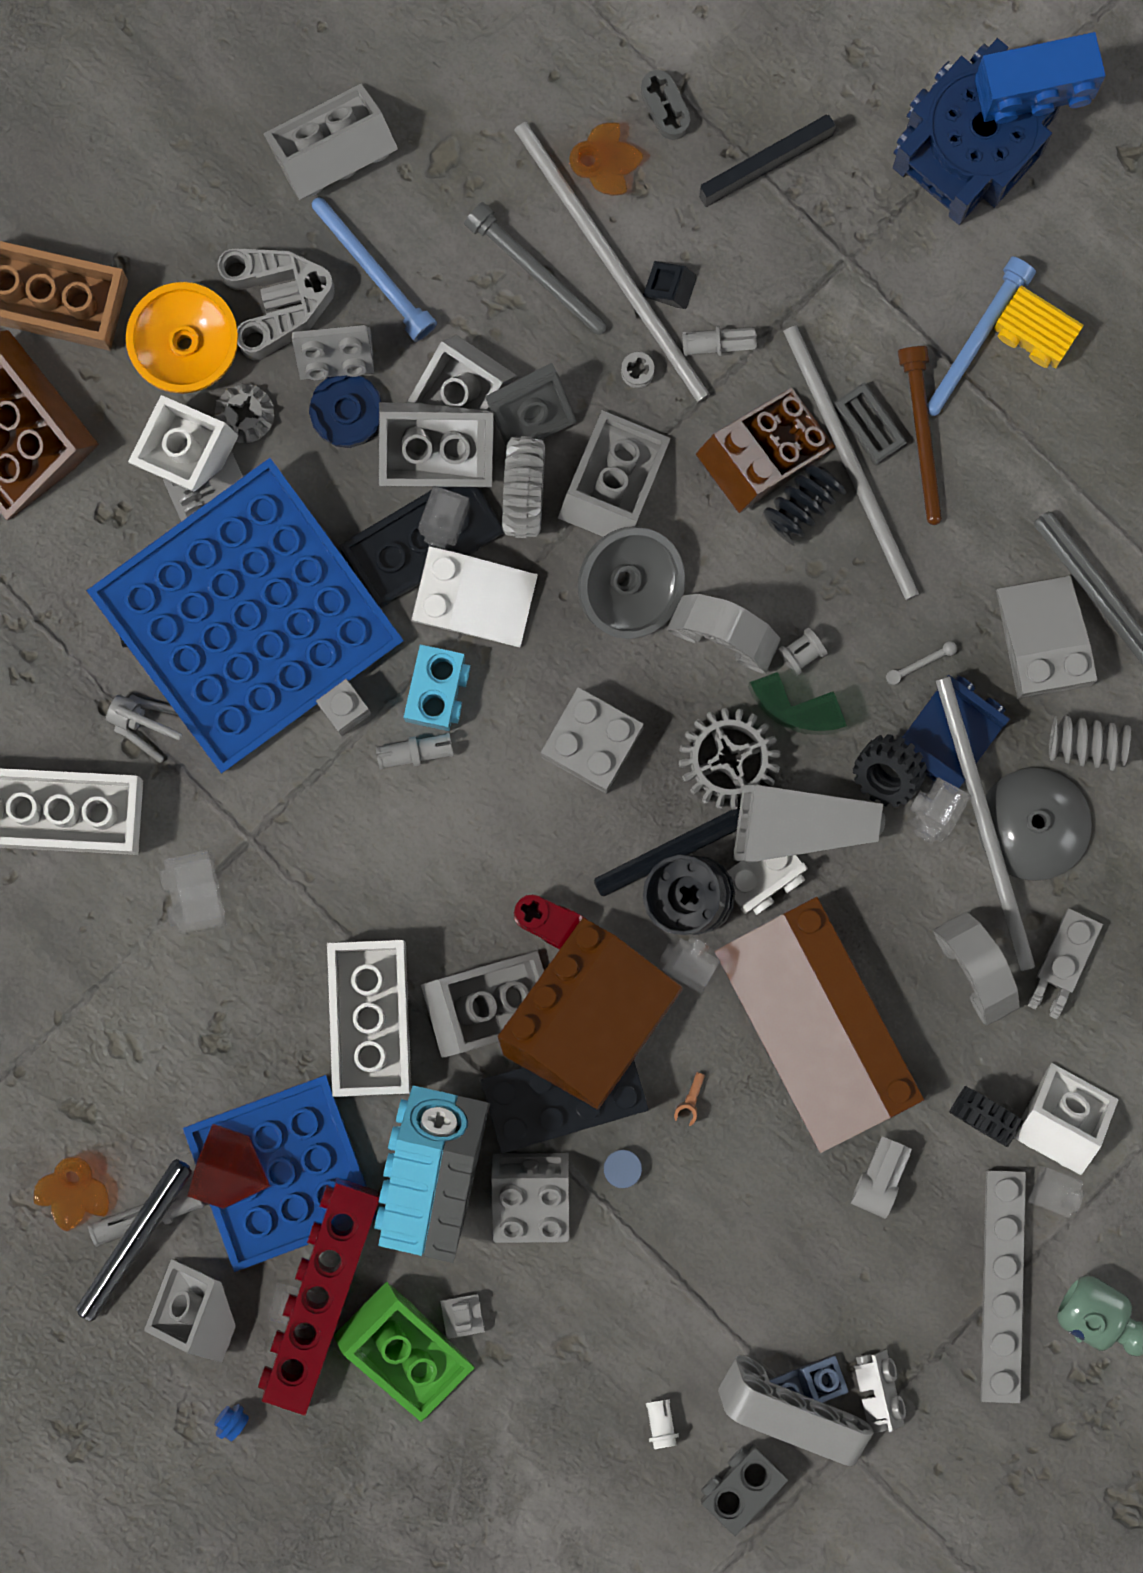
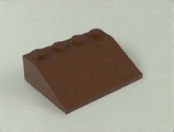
M9 330L0 331V513L6 520H10L73 471L99 444Z
M582 918L497 1037L503 1055L506 1058L599 1110L683 989L682 986L617 936Z

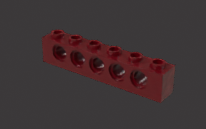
M338 1177L334 1187L326 1185L319 1206L326 1209L321 1223L316 1221L313 1223L307 1241L308 1244L314 1245L309 1259L301 1258L295 1280L301 1281L297 1295L289 1294L282 1314V1316L289 1317L285 1331H276L270 1352L276 1353L272 1368L264 1366L257 1387L264 1390L262 1402L306 1416L379 1202L380 1191ZM337 1214H347L352 1218L354 1224L349 1230L339 1231L333 1227L331 1220ZM326 1250H333L340 1255L341 1261L334 1267H327L320 1262V1254ZM320 1286L328 1292L329 1296L322 1303H314L308 1298L307 1291L312 1287ZM300 1323H309L314 1326L316 1334L312 1338L302 1339L296 1335L294 1329ZM288 1359H296L302 1363L304 1369L297 1375H290L284 1371L282 1364Z

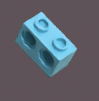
M420 644L403 717L405 722L450 731L451 722L458 724L462 708V701L456 700L459 686L466 687L471 665L465 664L464 654ZM439 662H448L453 667L451 676L445 680L436 679L432 675L433 667ZM431 698H439L445 703L443 712L438 716H429L424 712V705Z

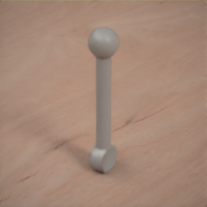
M948 641L943 645L942 649L899 671L890 670L886 675L887 683L897 685L902 677L945 655L952 656L956 654L957 645L952 641Z

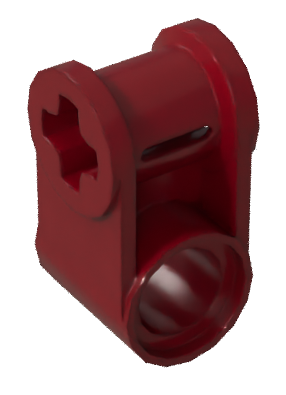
M533 894L520 898L513 912L514 920L519 927L540 937L544 942L557 949H561L582 918H585L570 909L556 905ZM531 903H534L538 906L537 913L541 915L540 920L533 918L531 922H526L524 920L525 913L521 911V907L528 908Z

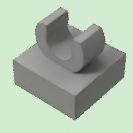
M479 1294L440 1301L447 1339L485 1332Z

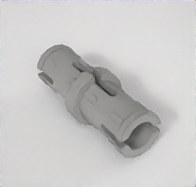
M450 733L423 739H417L416 736L408 737L409 741L376 746L380 770L413 763V766H419L421 761L454 756Z

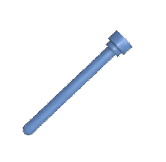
M321 197L315 198L312 201L313 210L405 318L403 320V323L406 325L405 331L414 342L426 337L436 327V320L428 311H422L421 308H415L329 204Z
M1013 256L1009 259L1003 269L1005 273L1002 278L1004 280L1003 285L928 402L929 415L936 416L940 413L1016 290L1021 285L1028 286L1033 279L1036 270L1027 262Z

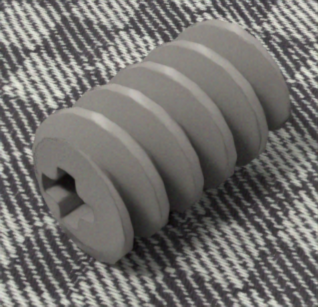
M1055 716L1049 740L1050 761L1054 762L1058 753L1063 752L1065 764H1069L1074 754L1078 755L1080 766L1084 767L1088 758L1093 757L1095 769H1099L1103 760L1107 759L1110 771H1114L1119 762H1123L1124 766L1126 765L1131 741V727L1124 725L1119 734H1117L1115 723H1108L1105 730L1102 731L1101 722L1098 720L1093 721L1089 729H1087L1085 718H1079L1073 727L1070 716H1063L1059 725Z

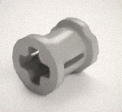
M809 627L803 631L804 635L788 647L781 646L778 648L781 658L796 676L802 673L801 669L818 656L823 658L828 654L820 639Z

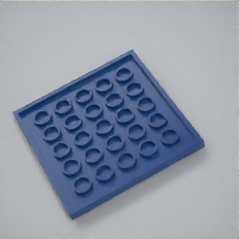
M271 458L264 461L86 590L221 774L317 704L316 700L345 679L351 680L404 641Z

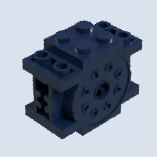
M998 37L990 46L984 43L970 59L972 64L962 55L954 64L950 61L944 64L934 77L937 81L928 92L925 88L922 89L911 102L910 107L912 109L906 116L909 119L907 128L897 140L898 146L893 152L896 155L893 169L903 178L908 174L950 210L948 216L958 225L965 220L983 199L995 208L1042 156L1052 135V132L1047 127L1056 118L1061 107H1054L1055 110L1042 116H1033L1032 112L1020 114L1016 120L1004 124H996L995 120L984 122L975 84V76L984 55L1008 50L1009 47Z

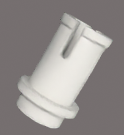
M670 1399L646 1403L652 1438H649V1442H653L654 1449L677 1446L676 1438L679 1437V1434L674 1433Z

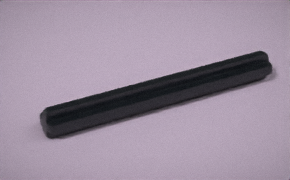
M740 806L736 810H730L596 877L594 885L601 896H607L649 875L652 868L662 860L677 855H689L737 831Z
M179 1159L172 1161L77 1305L76 1310L80 1317L88 1321H93L97 1318L192 1174V1170L187 1163Z

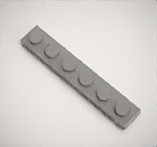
M986 1170L981 1402L1020 1403L1026 1172Z

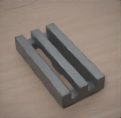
M865 382L834 402L833 406L875 466L907 444V441ZM862 394L895 441L894 443L889 445L856 397ZM847 403L851 404L855 412L858 414L862 422L865 424L869 432L872 434L874 439L881 447L882 451L878 453V451L871 443L867 435L864 433L860 425L857 423L853 415L845 406Z

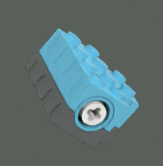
M412 1085L409 1099H401L396 1122L401 1123V1126H393L388 1149L394 1150L395 1153L388 1154L383 1176L390 1179L383 1181L379 1203L386 1204V1206H379L374 1229L381 1230L378 1246L420 1256L423 1253L424 1257L454 1263L481 1153L490 1103Z

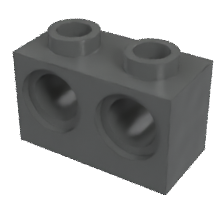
M754 1444L748 1450L742 1446L728 1461L731 1468L722 1478L717 1474L714 1475L701 1489V1492L705 1495L701 1499V1504L735 1537L789 1481L787 1476ZM753 1463L761 1464L766 1470L764 1479L756 1484L749 1483L744 1478L745 1469ZM730 1491L738 1495L739 1504L734 1510L727 1512L718 1507L717 1501L722 1493Z

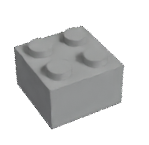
M578 687L540 752L541 757L607 794L643 731L644 724Z

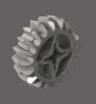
M521 436V438L512 437L507 444L502 527L506 535L515 536V538L536 537L541 530L545 444L542 439H532L533 437Z
M727 708L721 710L722 720L720 721L716 720L713 712H708L707 720L710 724L706 727L702 721L697 719L694 722V726L700 732L699 735L691 731L685 733V738L692 742L693 746H680L679 751L690 755V759L680 760L679 767H691L692 770L682 776L683 781L689 782L693 779L697 781L690 789V792L695 795L703 788L706 791L702 798V803L704 804L710 801L712 795L718 797L716 802L717 809H722L724 799H730L731 809L736 810L738 808L737 798L742 795L743 785H760L762 783L768 787H773L775 781L767 776L766 773H778L780 770L778 765L769 763V760L780 757V751H768L767 748L777 742L776 737L770 736L763 739L762 735L767 732L769 726L765 723L756 730L753 727L757 720L755 714L749 717L747 723L742 722V709H737L735 720L729 719ZM723 730L740 731L749 736L754 742L741 746L734 745L730 742L727 735L724 734ZM713 735L717 747V755L708 760L707 763L699 766V749L705 739ZM724 747L731 755L741 754L740 760L735 762L738 765L735 771L728 763L718 764L719 758L723 759L724 754L722 752ZM760 753L761 764L759 773L747 784L744 779L742 763L751 758L752 755ZM719 772L725 773L734 783L736 789H724L715 786L705 776Z

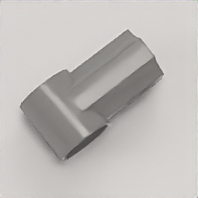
M881 1136L866 1173H862L850 1204L886 1219L899 1190L897 1184L906 1167L912 1149Z

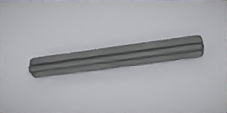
M1052 512L1044 513L1036 519L1034 526L1143 665V629Z

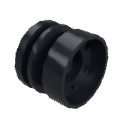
M677 855L666 858L652 868L644 883L643 901L646 913L656 926L671 934L700 935L714 931L726 922L734 908L735 889L732 878L723 865L709 857ZM689 888L699 889L696 893L697 898H699L698 902H689L692 896L688 891Z

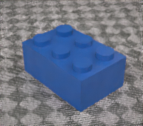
M1093 32L984 55L975 76V84L984 122L995 120L996 124H1004L1016 120L1020 114L1032 112L1033 116H1042L1055 110L1054 107L1068 104L1070 108L1086 106L1092 102L1091 99H1095L1106 75L1096 33Z

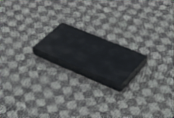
M437 486L339 546L360 581L381 609L420 585L429 546L469 556L505 533L502 524L479 487Z

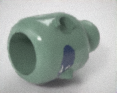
M1092 1275L1079 1277L1069 1288L1058 1309L1057 1319L1060 1326L1074 1335L1078 1343L1084 1341L1098 1351H1106L1115 1342L1123 1345L1124 1350L1131 1356L1138 1357L1143 1354V1321H1135L1130 1318L1133 1309L1128 1297Z

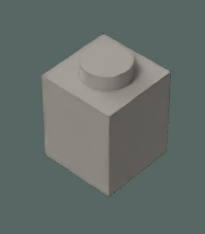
M347 679L316 700L319 707L341 736L371 715L368 707Z

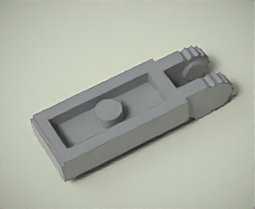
M1069 908L1065 911L1036 976L1038 981L1029 999V1007L1036 1009L1041 1004L1047 984H1051L1060 990L1050 1007L1049 1016L1058 1019L1069 993L1074 991L1103 926L1102 923Z

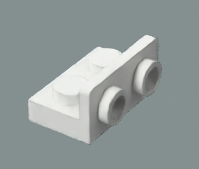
M796 855L755 862L741 861L727 872L733 881L735 901L743 913L747 914L753 910L758 915L774 903L771 896L777 891L784 888L788 893L804 882L805 879L801 874L808 868Z

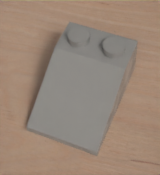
M455 335L441 341L407 403H423L490 411L485 396L514 382L517 375Z
M379 402V486L492 487L493 411L423 403Z
M602 410L568 489L558 519L603 537L617 529L636 526L671 438Z
M1071 576L996 589L1017 699L1089 687L1097 681L1091 645Z
M538 951L421 984L442 1058L499 1042L497 1036L544 972Z

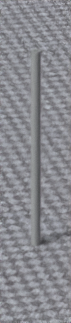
M527 122L518 125L514 131L698 403L710 396V393Z

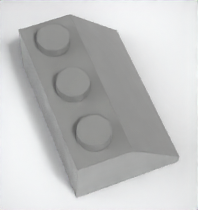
M362 84L263 133L299 200L306 196H314L320 193L324 187L337 180L350 178L357 170L370 163L383 161L390 153L398 150L382 112Z

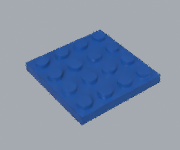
M327 1075L183 1128L234 1272L308 1245L307 1241L314 1221L321 1223L326 1209L319 1207L326 1185L334 1187L337 1177L367 1187L336 1099L332 1097V1088ZM375 1211L373 1220H376V1217H377L376 1211ZM337 1214L331 1220L333 1227L339 1231L349 1230L354 1224L352 1218L347 1214Z

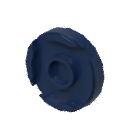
M362 376L328 377L316 387L311 398L309 415L313 428L324 441L335 447L352 448L365 444L377 433L379 429V402L382 401L379 391L369 380Z

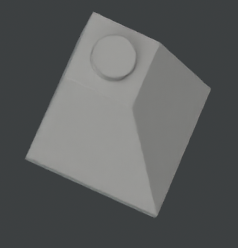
M171 1259L144 1331L188 1354L222 1362L236 1327L222 1283L194 1268Z

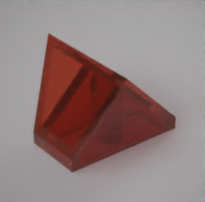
M212 1124L198 1158L187 1197L224 1209L270 1187V1184L249 1136Z

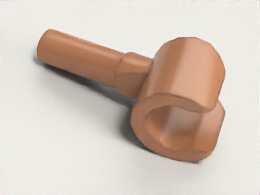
M696 1072L685 1102L680 1103L675 1109V1121H677L679 1111L687 1108L693 1113L689 1126L695 1123L698 1113L695 1105L705 1078L704 1074Z

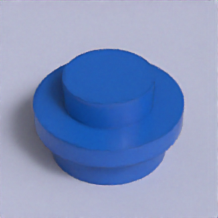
M236 1404L233 1408L226 1406L218 1415L214 1423L218 1427L216 1431L218 1438L223 1439L225 1437L229 1441H233L247 1424L249 1416L243 1412L244 1407L240 1404Z

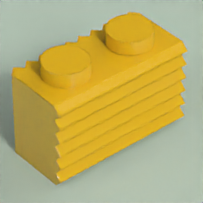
M1021 285L998 319L994 330L999 332L997 337L1006 345L1013 348L1019 345L1027 352H1030L1029 358L1036 364L1044 368H1048L1049 365L1057 368L1084 325Z

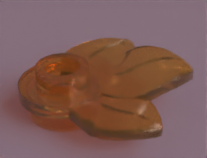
M613 122L602 123L593 128L587 141L578 143L571 150L569 162L573 172L582 178H589L597 191L617 196L627 192V185L623 175H627L637 168L643 160V154L634 146L619 141L620 125ZM590 155L594 158L595 162L591 166H585L581 163L582 157Z
M72 1156L61 1160L57 1164L54 1173L42 1177L34 1189V1204L39 1206L51 1205L53 1219L63 1231H70L76 1227L84 1217L85 1212L105 1217L109 1209V1197L105 1185L92 1177L91 1167L85 1160L79 1157ZM70 1171L77 1173L79 1180L77 1182L69 1181L66 1178V1173Z

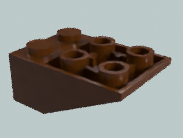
M791 387L714 433L696 452V456L738 513H741L770 495L805 470L808 465H812L833 450L835 446Z

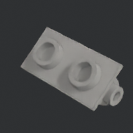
M887 1349L872 1355V1358L871 1354L857 1356V1364L854 1365L860 1392L874 1390L875 1394L874 1397L862 1399L867 1423L872 1426L874 1433L883 1432L888 1429L891 1432L903 1426V1419L906 1416L903 1399L897 1395L894 1382L897 1379L896 1366L894 1361L889 1358Z

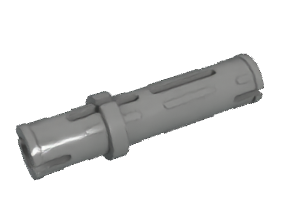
M196 1184L179 1192L159 1223L164 1222L166 1225L173 1222L172 1218L204 1208ZM143 1205L88 1224V1230L94 1246L99 1247L102 1244L123 1237Z

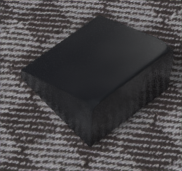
M654 261L643 296L676 308L686 309L697 276L686 266Z

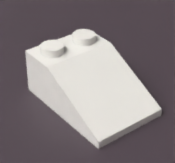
M429 546L411 621L520 648L538 575Z

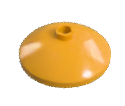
M190 282L170 283L149 292L132 311L126 329L128 355L137 372L151 385L171 393H193L216 383L232 365L238 347L237 324L229 306L214 291ZM184 338L192 340V344L188 349L179 348V342Z

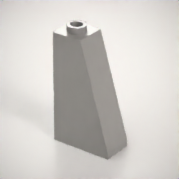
M743 785L733 860L755 862L878 842L879 835L882 834L885 827V814L882 812L883 804L760 785Z

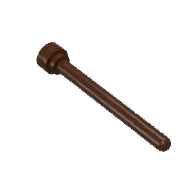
M913 346L898 350L899 365L904 367V373H908L926 518L930 525H938L942 517L923 376L926 364L929 363L927 346Z

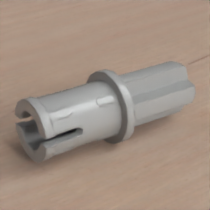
M716 326V330L682 332L684 356L717 353L718 356H722V352L753 350L757 347V334L753 327L720 330V327Z

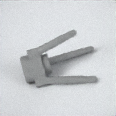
M120 694L116 695L107 711L106 721L115 725L114 732L128 738L159 763L163 762L164 757L133 733L130 728L136 730L141 724L161 734L181 740V733L144 717L145 710L141 709V707L174 715L178 714L171 705L144 700L133 694L129 698Z

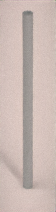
M797 325L792 326L784 331L786 339L906 601L918 596L919 592Z
M950 677L936 680L937 688L1020 970L1032 969L1035 967V963Z

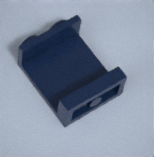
M948 675L947 677H950L975 763H977L1010 719L1004 715L1006 709L1001 704L989 697L985 701L973 692L976 689L975 686L959 675L955 679ZM937 689L902 738L905 739L904 743L906 745L912 743L915 746V753L921 752L923 758L920 762L926 763L927 768L924 773H927L926 776L954 795L965 779Z

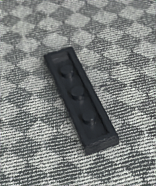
M827 114L701 184L699 197L704 206L708 207L832 137L836 125L831 116Z

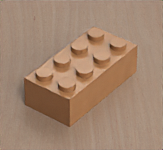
M0 241V326L111 351L128 284V279L122 269Z

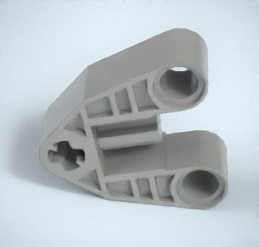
M229 249L222 253L217 262L218 271L224 284L233 290H243L259 285L262 287L296 279L295 281L260 289L266 311L299 302L302 304L266 313L265 316L246 320L238 326L237 344L242 354L251 360H261L292 342L293 332L309 331L332 301L335 294L332 277L324 267L289 251ZM239 262L245 265V270L241 275L232 277L227 274V269L231 264ZM315 280L320 281L322 291L317 293L314 292L312 282ZM251 333H260L263 335V341L257 347H248L244 344L246 337Z
M702 594L682 595L667 627L668 632L686 641L698 643L701 637H704L736 651L734 656L736 657V662L763 674L767 673L781 641V638L769 624L745 608L724 599Z
M964 912L933 929L935 938L946 957L952 960L957 959L974 990L970 996L971 1003L985 1026L1020 1008L1018 989L1009 965L998 945L979 921L968 912Z

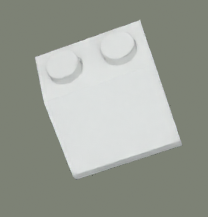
M161 395L128 462L195 492L223 468L238 435L225 422Z
M1051 1063L1021 1118L1023 1123L1014 1139L1082 1175L1102 1146L1118 1099Z

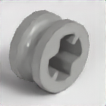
M633 352L624 358L621 375L623 381L628 386L643 388L651 383L654 377L655 366L649 355L643 352ZM637 361L644 363L643 369L649 370L647 375L640 374L638 379H634L631 377L632 371L627 372L628 366H635Z

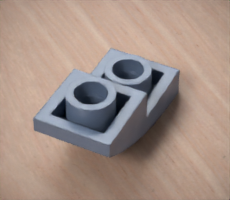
M836 1356L825 1358L769 1379L773 1384L822 1403L849 1392Z

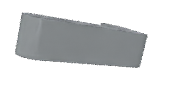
M743 1355L736 1356L718 1388L724 1411L735 1422L843 1465H856L874 1433L872 1427L867 1422L855 1415L771 1383L764 1367L755 1360Z

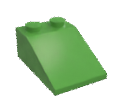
M388 1282L333 1335L342 1354L420 1422L475 1368L408 1299Z

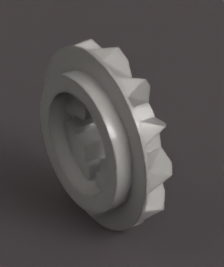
M240 383L237 386L226 389L223 395L216 400L214 417L225 422L238 435L236 442L251 443L262 438L270 430L274 420V407L268 394L259 387ZM250 399L249 409L258 419L245 417L243 422H240L239 427H237L238 414L234 412L231 406L243 408Z

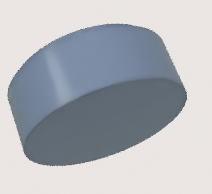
M618 1150L611 1153L604 1163L605 1177L615 1187L628 1188L634 1185L641 1176V1162L634 1153L628 1150Z

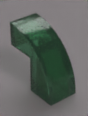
M778 672L749 682L748 688L762 711L787 729L808 735H828L845 731L847 727L834 691L791 707Z

